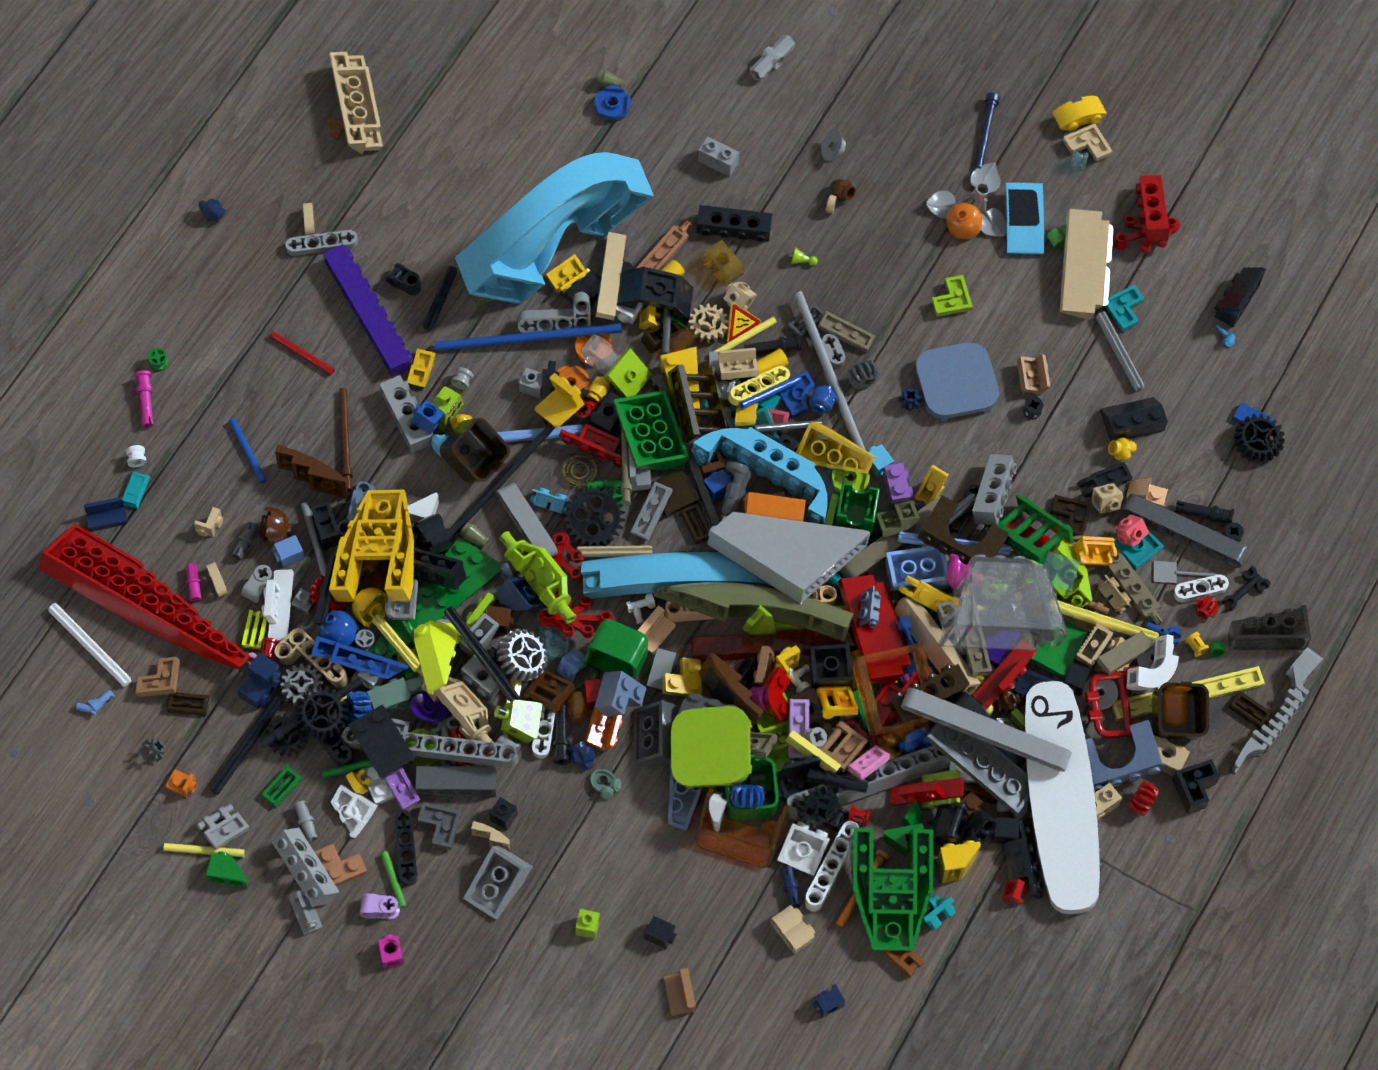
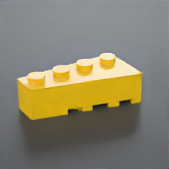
M697 346L664 354L660 357V367L676 415L677 411L668 372L676 365H684L686 374H698ZM688 381L690 391H699L698 382ZM692 399L694 408L700 409L699 399ZM696 416L697 423H698V426H699V425H700V416Z

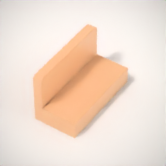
M659 605L637 630L648 638V651L652 654L676 627L675 623L664 616L665 610Z

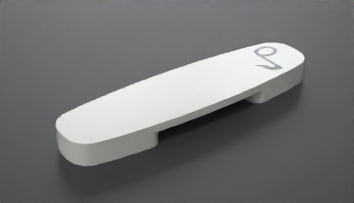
M1058 681L1042 682L1034 685L1026 695L1025 732L1066 748L1072 754L1065 772L1052 769L1026 758L1034 831L1043 879L1051 905L1055 910L1063 914H1079L1092 909L1099 896V840L1091 766L1081 717L1072 689Z

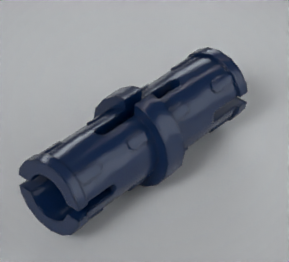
M784 867L780 872L784 881L783 889L787 893L789 906L791 905L793 908H796L795 900L797 907H800L802 902L798 893L799 884L795 881L793 867H787L788 875Z

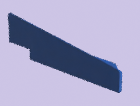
M316 635L311 653L313 656L331 658V662L385 679L409 667L408 664Z

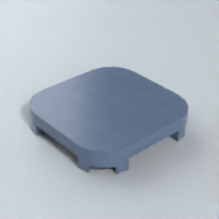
M976 343L956 344L930 349L918 357L915 366V376H917L927 414L940 419V422H948V418L978 412H983V414L989 413L996 405L999 397V388L990 357L986 349Z

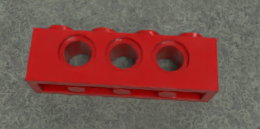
M1139 176V183H1136V194L1140 196L1137 199L1138 208H1141L1139 219L1143 221L1141 233L1145 235L1146 242L1168 241L1169 224L1162 176Z

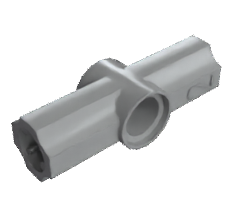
M783 35L772 47L769 46L763 51L761 58L749 70V73L756 81H762L773 69L776 70L780 67L784 57L795 47L793 39L789 35Z

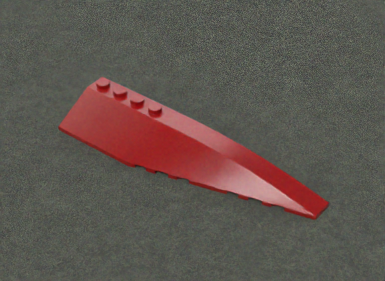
M77 524L72 525L42 553L39 570L134 625L188 651L236 669H240L249 660L250 656L233 641H227L224 637L225 635L220 630L216 631L212 628L211 622L206 618L202 619L198 615L199 612L177 593L173 594L166 583L159 582L152 571L148 572L143 568L144 564Z

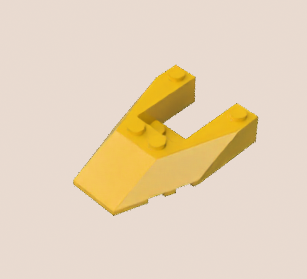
M368 490L357 508L355 518L349 522L347 532L339 540L329 591L336 602H354L363 560H390L384 590L391 601H410L413 588L414 538L405 490Z

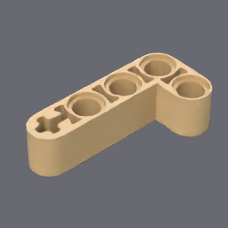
M299 628L292 630L275 647V655L283 665L293 664L302 655L334 687L341 689L348 685L349 676L340 664L331 662V658L309 655L315 641L304 630ZM299 638H303L301 642L296 643ZM289 651L286 656H282L284 652ZM325 662H329L326 667H322ZM334 672H336V674L339 676V678H337V677H335V676L333 675Z

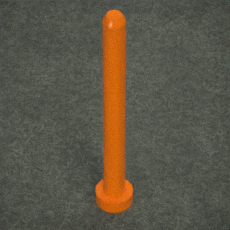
M880 849L876 851L873 869H879L883 861L886 862L889 859V855ZM854 894L837 920V926L839 927L844 926L857 905Z

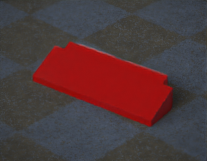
M873 575L842 578L838 581L846 611L854 613L851 620V628L868 682L893 684L904 675L903 670L911 664L902 632L897 627V616L888 588L884 585V582L875 583ZM875 586L874 591H878L881 595L880 609L876 610L879 612V624L875 628L869 627V624L866 623L860 627V597L864 591Z

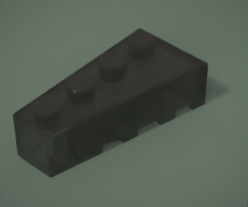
M1306 605L1293 610L1291 608L1285 609L1280 613L1273 614L1271 612L1261 617L1253 616L1231 622L1228 631L1230 650H1305L1311 639Z

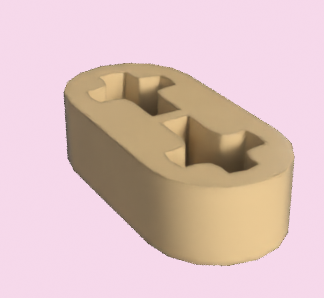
M303 203L305 235L315 234L313 203Z
M216 563L207 564L206 568L218 597L227 595L226 586Z

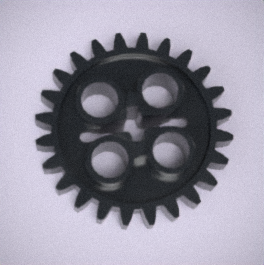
M590 485L589 491L582 487V494L575 491L576 498L569 497L572 504H565L569 510L563 511L564 514L568 515L563 521L569 522L565 529H572L569 535H577L574 541L582 539L581 545H584L587 541L589 546H592L593 542L596 543V546H599L601 541L604 545H607L606 539L613 542V534L619 536L616 530L623 529L619 523L625 522V519L620 518V515L625 514V511L619 510L623 504L616 503L619 497L612 498L613 491L607 494L606 487L603 491H600L599 485L596 490H593ZM593 498H599L601 500V506L599 508H594L591 506V500ZM584 502L588 504L593 513H599L597 518L603 524L605 530L600 528L596 520L593 519L591 521L589 519L591 514L584 507ZM579 509L586 512V517L583 520H579L575 516L576 511ZM605 513H610L613 516L611 523H605L602 520V516ZM589 525L597 526V534L590 535L587 532Z

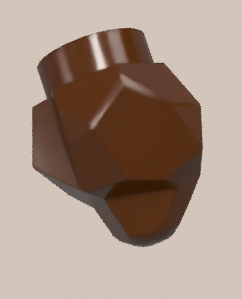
M837 179L830 184V190L834 196H837L838 200H851L856 194V188L852 186L849 179Z

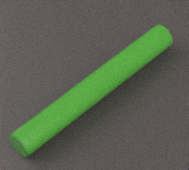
M384 851L380 855L398 902L399 909L405 908L407 905L389 853Z

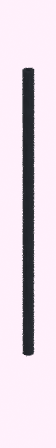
M584 388L580 390L582 399L588 394V391ZM549 424L453 526L450 530L453 538L555 429L553 425Z

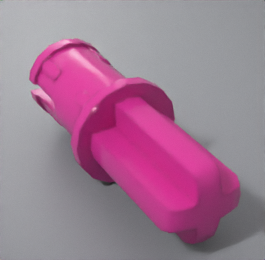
M189 563L186 566V586L189 589V600L191 602H198L202 600L200 591L201 580L198 576L197 565Z

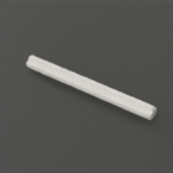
M53 603L48 608L49 612L122 686L126 687L130 684L131 678L57 603Z

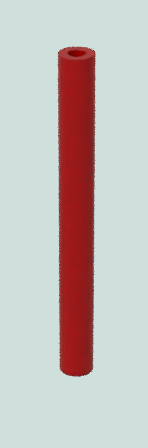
M274 331L271 333V339L329 375L334 373L335 369L278 333Z

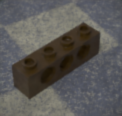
M950 663L941 668L942 673L937 676L935 673H932L924 678L925 683L919 685L917 682L908 688L924 692L926 687L931 690L932 696L944 700L970 683L959 664L952 666ZM941 678L947 680V688L941 685ZM902 692L891 697L893 701L888 704L899 725L916 716V714L901 708L905 694L903 695Z
M812 688L792 695V699H809V711L813 713L809 715V729L820 727L825 730L828 738L833 730L828 719L823 717V708L815 689ZM837 740L828 749L829 752L832 753L839 745Z

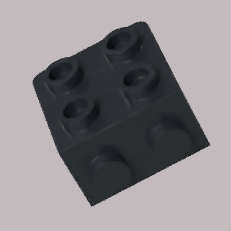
M808 756L802 761H789L784 764L777 778L784 802L793 794L821 785L820 783L807 781L809 770H817L821 762L820 757Z

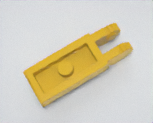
M906 576L905 581L915 586L914 591L902 585L898 589L906 596L938 612L937 604L954 601L952 596L911 576ZM949 607L943 609V612L946 613Z

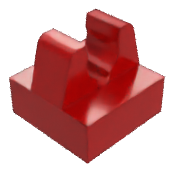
M1020 879L1007 881L1001 899L1007 903H1024L1025 900L1020 896L1021 893L1028 892V889L1024 886L1025 882Z

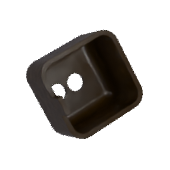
M483 418L462 421L441 444L439 449L440 455L467 483L488 480L494 472L501 470L505 465L504 461L510 454L508 444ZM462 444L468 447L466 455H462L459 451ZM470 454H475L477 457V462L474 465L468 461Z

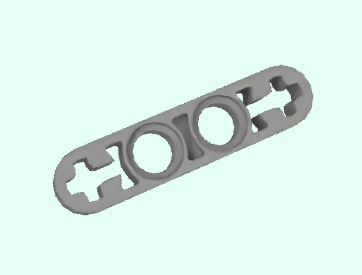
M352 230L292 237L286 242V250L291 256L327 252L342 244L346 249H352L357 246L358 237ZM347 237H351L352 241L348 242ZM331 238L335 239L336 243L328 245L326 241ZM310 241H316L318 245L314 248H311L308 246V243ZM293 244H296V249L292 248Z

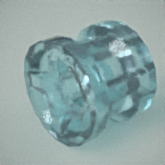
M1074 150L1070 168L1078 167L1085 171L1089 153H1079L1078 150Z

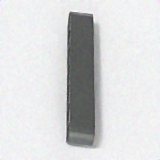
M1130 494L1121 510L1125 517L1129 515L1141 517L1146 527L1232 567L1241 568L1248 555L1249 549L1245 545L1138 495Z

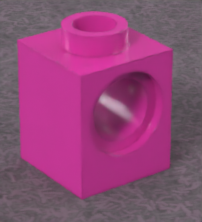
M386 935L379 939L378 943L383 968L404 965L398 936ZM388 947H393L396 949L395 952L391 954L386 953L385 950Z

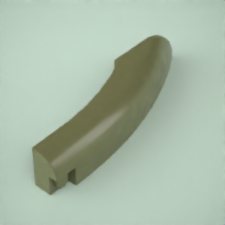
M722 582L679 584L660 587L654 594L655 597L726 623L728 619H749L761 605L773 616L774 622L806 628L842 642L846 639L854 613L810 597L800 604L776 588L752 584Z

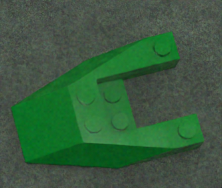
M873 828L850 829L852 888L872 950L913 951L930 896L933 892V829H912L909 831V869H873ZM880 928H884V932L881 933L877 932V930ZM887 929L890 930L895 936L889 935Z

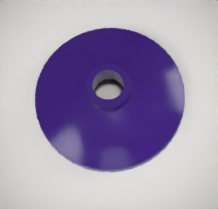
M427 693L417 694L410 701L412 713L421 720L440 722L448 715V708L440 700L434 702Z

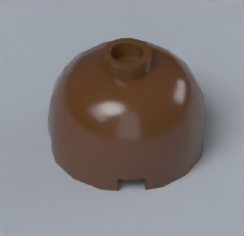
M265 507L264 511H267V514L262 515L260 537H263V541H260V544L274 546L275 543L284 540L286 535H290L291 523H288V517L280 509Z

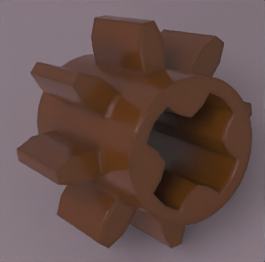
M1008 691L998 696L999 700H997L998 703L996 705L999 712L1004 711L1005 715H1011L1015 708L1019 710L1018 706H1020L1021 700L1018 694L1014 695L1012 691Z

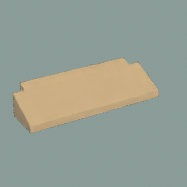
M1069 209L1067 211L1060 300L1061 313L1086 319L1095 313V308L1099 309L1108 304L1110 270L1106 266L1111 261L1113 227L1110 225V221L1102 220L1101 211Z

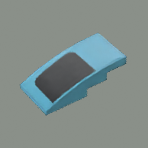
M1006 183V254H1044L1043 183Z

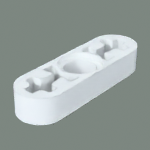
M1223 575L1178 584L1173 595L1181 603L1197 600L1200 596L1202 598L1206 595L1215 596L1223 594L1227 590L1229 582ZM1217 581H1219L1220 584H1223L1222 588H1220L1219 585H1216ZM1197 585H1203V586H1205V587H1206V592H1204V593L1198 592V591L1196 590V586H1197ZM1180 590H1183V592H1187L1186 595L1183 596L1182 593L1179 594Z
M542 705L539 728L546 726L550 731L546 735H541L538 732L537 739L533 741L532 753L539 759L546 758L550 753L556 714L549 711L547 721H544L545 709H549ZM540 740L544 741V750L542 752H539L537 749L540 747Z

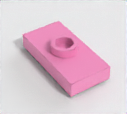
M875 745L848 765V772L863 780L890 760V754Z

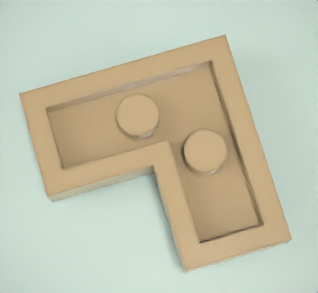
M1095 123L1063 137V142L1071 154L1088 148L1095 161L1112 155L1113 151Z

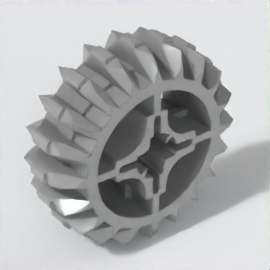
M516 629L513 632L507 633L498 645L500 649L497 651V654L501 657L497 661L502 662L500 668H505V674H511V679L517 678L518 682L523 680L526 682L537 678L547 666L545 661H547L548 657L544 655L547 650L542 647L544 643L538 641L540 636L534 637V632L528 633L527 629L522 631Z

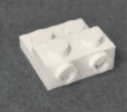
M800 821L798 824L792 823L777 860L815 876L830 842V838L827 837L828 833L819 829L816 832L809 830V825H805Z

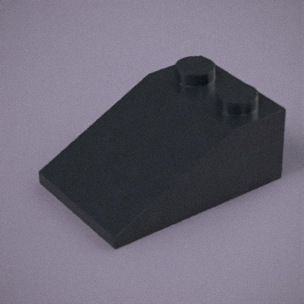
M383 704L348 724L381 780L415 760L413 753Z

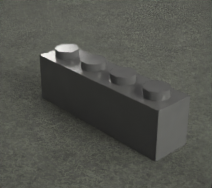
M423 764L416 766V793L418 796L496 797V767L491 765L473 767L467 764L461 765V767H453L449 764L441 766Z

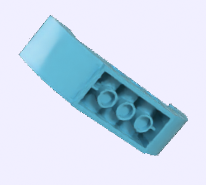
M751 427L749 429L727 428L713 431L693 443L692 460L698 466L702 467L708 462H714L715 452L720 451L725 457L732 458L738 463L749 467L758 476L766 477L774 485L781 486L787 489L790 494L797 495L806 500V503L810 505L806 522L825 525L828 506L827 492L820 474L815 469V463Z

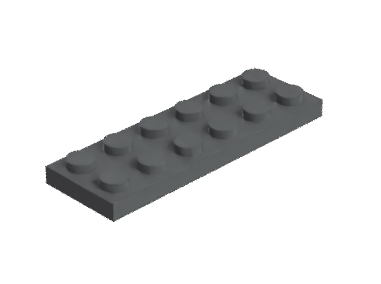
M935 723L926 735L925 739L1013 814H1018L1030 798L1027 773L994 745L939 723Z

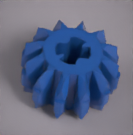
M355 691L347 694V699L344 700L346 701L344 708L348 709V712L344 715L348 717L347 721L350 723L373 710L370 695H367L366 692Z
M752 784L733 786L731 792L732 805L743 808L761 807L764 800L763 787Z

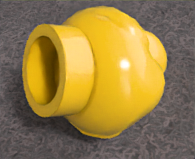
M1126 438L1112 440L1108 446L1109 454L1113 455L1118 461L1130 459L1131 453L1137 449L1136 443Z

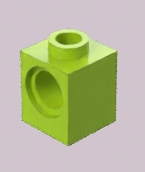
M580 909L576 924V935L596 939L600 913Z

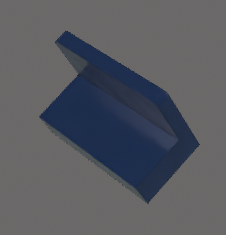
M122 497L84 505L90 531L128 524Z

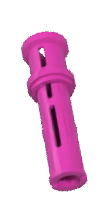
M147 370L137 371L134 377L137 379L136 393L139 395L141 426L143 428H150L154 426L151 405V393L153 391L150 385L151 372Z

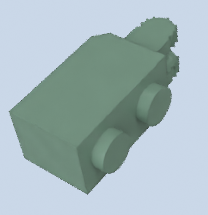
M417 677L407 681L404 678H395L385 685L372 687L367 691V695H370V701H372V708L375 709L383 704L387 712L391 714L409 707L411 697L422 691V680Z

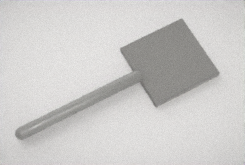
M1154 561L1153 582L1176 584L1177 575L1202 577L1218 575L1213 573L1177 571V562Z

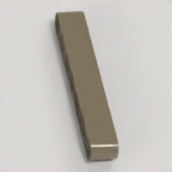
M937 497L917 511L920 521L903 532L919 534L940 497ZM898 534L882 536L863 549L839 571L845 578L869 575L885 563L886 552L900 551L907 543L898 542Z

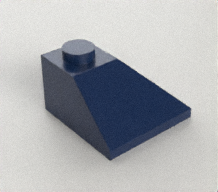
M524 576L507 579L494 594L499 604L504 608L533 610L547 607L539 599V596L528 584Z

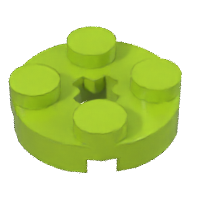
M834 468L831 477L833 488L836 492L840 493L843 482L853 484L852 487L855 490L865 491L869 485L870 474L869 472L864 474ZM852 474L855 480L848 481L846 477Z

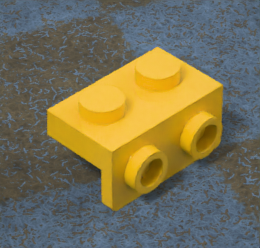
M574 254L544 276L556 293L561 291L565 293L572 286V283L575 281L579 282L590 270L588 268L585 269Z
M797 645L792 648H785L781 651L780 655L776 656L775 667H781L788 677H790V668L794 669L799 664L800 650Z

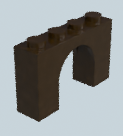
M942 495L917 538L923 543L938 549L942 554L948 556L950 554L958 555L963 564L968 566L973 564L974 568L981 571L985 576L1009 533L992 524L980 543L976 545H963L957 542L949 532V521L959 504Z

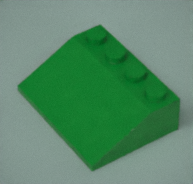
M666 390L613 399V404L636 468L669 470L685 465L689 454Z

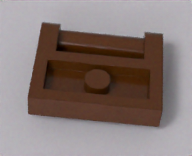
M544 669L543 673L527 688L524 698L541 703L548 707L549 711L557 713L561 708V704L576 688L574 683ZM540 690L554 697V699L551 701L537 694V691Z

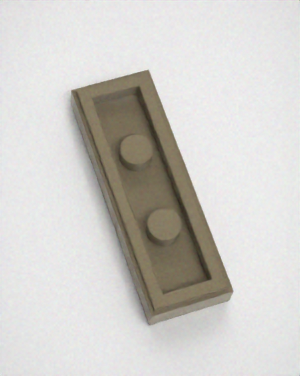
M825 311L817 327L828 334H834L838 339L865 353L868 352L875 339V335L828 311Z
M1140 631L1098 657L1097 661L1110 675L1151 650L1154 644L1143 631Z

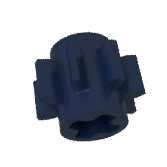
M911 387L906 391L902 390V396H899L898 402H902V409L905 408L909 412L914 408L919 409V403L922 402V397L918 396L919 390H914Z

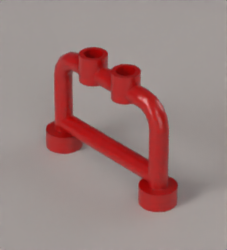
M1124 667L1122 672H1114L1110 675L1108 673L1096 674L1089 682V691L1085 692V702L1091 703L1092 711L1087 713L1089 723L1094 722L1096 732L1104 738L1132 736L1130 725L1133 724L1127 690L1128 669L1133 667ZM1118 680L1125 729L1108 731L1102 727V712L1099 708V692L1096 687L1099 681Z

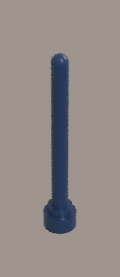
M996 93L986 94L987 112L975 169H981L984 163L994 108L1000 102V96Z

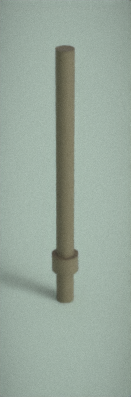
M621 427V494H623V505L629 506L631 504L630 494L632 493L629 448Z

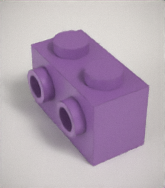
M903 463L885 465L883 471L884 484L890 509H894V503L910 501V498H913V490L911 486H908L909 472L907 469H904Z

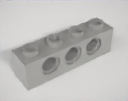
M399 375L380 383V392L410 452L414 453L432 445L431 438L433 437V432L428 434L412 422L415 415L413 411L418 403L416 398L410 395V387L407 381H403ZM403 397V399L397 400L396 398ZM405 412H411L410 415H404ZM414 427H418V428H419L418 430H415V431H414V430H411V429L414 428Z
M990 454L972 510L975 524L998 525L999 519L1002 518L1003 506L1008 500V489L1012 487V476L1016 474L1017 470L1012 455Z
M300 828L283 830L272 841L312 907L327 905L340 893Z

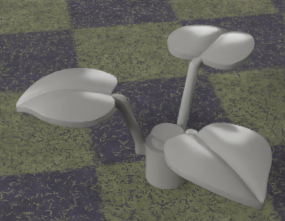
M992 162L981 166V169L977 168L973 171L970 182L975 188L973 192H970L958 203L965 202L970 197H973L975 201H982L984 214H982L983 224L981 232L988 236L1003 237L1006 234L1005 217L996 208L986 211V197L988 193L996 192L1000 187V176L996 163ZM938 191L926 201V206L936 217L946 219L948 211L958 203H955L956 199L949 191Z

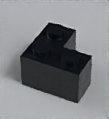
M1212 759L1177 770L1172 778L1187 814L1206 808L1209 798L1205 788L1216 785L1220 778Z

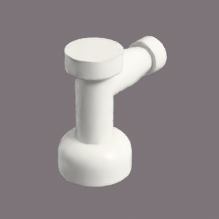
M652 593L646 594L645 599L631 603L630 601L626 602L627 610L629 613L633 612L637 625L644 623L640 608L645 606L649 609L656 608Z
M807 664L796 671L790 668L789 679L797 687V694L811 689V685L808 682H802L799 679L810 671V667Z

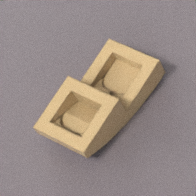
M473 821L471 828L473 836L488 838L490 847L501 846L509 851L510 840L505 835L488 825Z

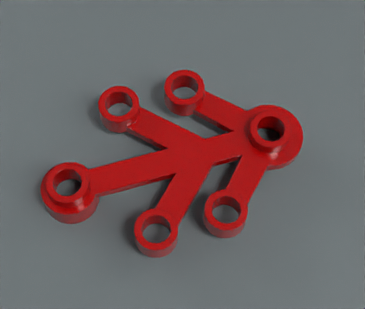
M1132 215L1126 216L1124 225L1128 228L1140 229V231L1128 235L1123 233L1117 234L1113 240L1114 248L1124 250L1127 248L1128 242L1145 237L1141 233V224L1143 223L1136 221V218ZM1168 217L1170 236V234H1175L1179 230L1180 221L1174 217ZM1146 239L1140 243V251L1143 253L1150 252L1152 242H1146ZM1168 241L1157 242V246L1161 248L1166 247Z
M555 533L551 539L557 548L558 554L553 559L562 570L564 568L570 573L573 580H580L583 576L581 570L574 567L563 556L565 550L571 555L575 563H580L584 559L582 552L575 550L569 544L570 537L567 533ZM580 554V557L575 559V556ZM575 572H579L577 576H573Z
M582 597L580 603L572 609L573 613L577 616L573 622L563 625L561 622H565L562 616L559 613L551 615L548 613V610L539 612L538 621L543 627H555L564 637H572L575 628L583 637L590 638L593 636L594 628L591 625H583L580 622H595L599 626L603 620H613V616L608 611H603L599 615H579L591 607V599L589 597ZM572 599L568 604L569 608L572 606Z

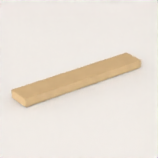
M608 232L596 317L610 320L615 318L626 235Z

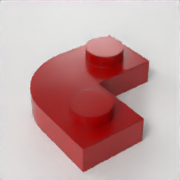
M781 667L774 668L764 685V688L767 689V702L764 704L777 723H783L789 714V703L782 694L791 680Z

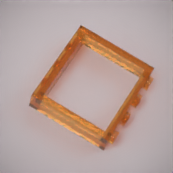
M923 643L859 656L851 660L870 737L934 722L921 718L907 721L900 725L894 724L882 727L866 666L868 662L913 653L920 684L926 682L924 678L932 674V669L927 663L928 653L925 652ZM925 687L924 692L931 695V690Z

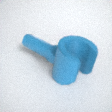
M1218 324L1216 326L1217 330L1225 337L1223 339L1224 345L1231 348L1235 343V335L1233 333L1228 334Z

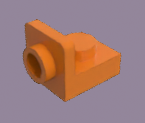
M174 769L165 787L174 793L188 798L189 794L193 793L197 787L196 777L192 773L189 776Z

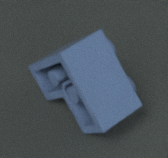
M623 671L604 672L594 708L606 716L624 715L626 707L642 706L646 687Z

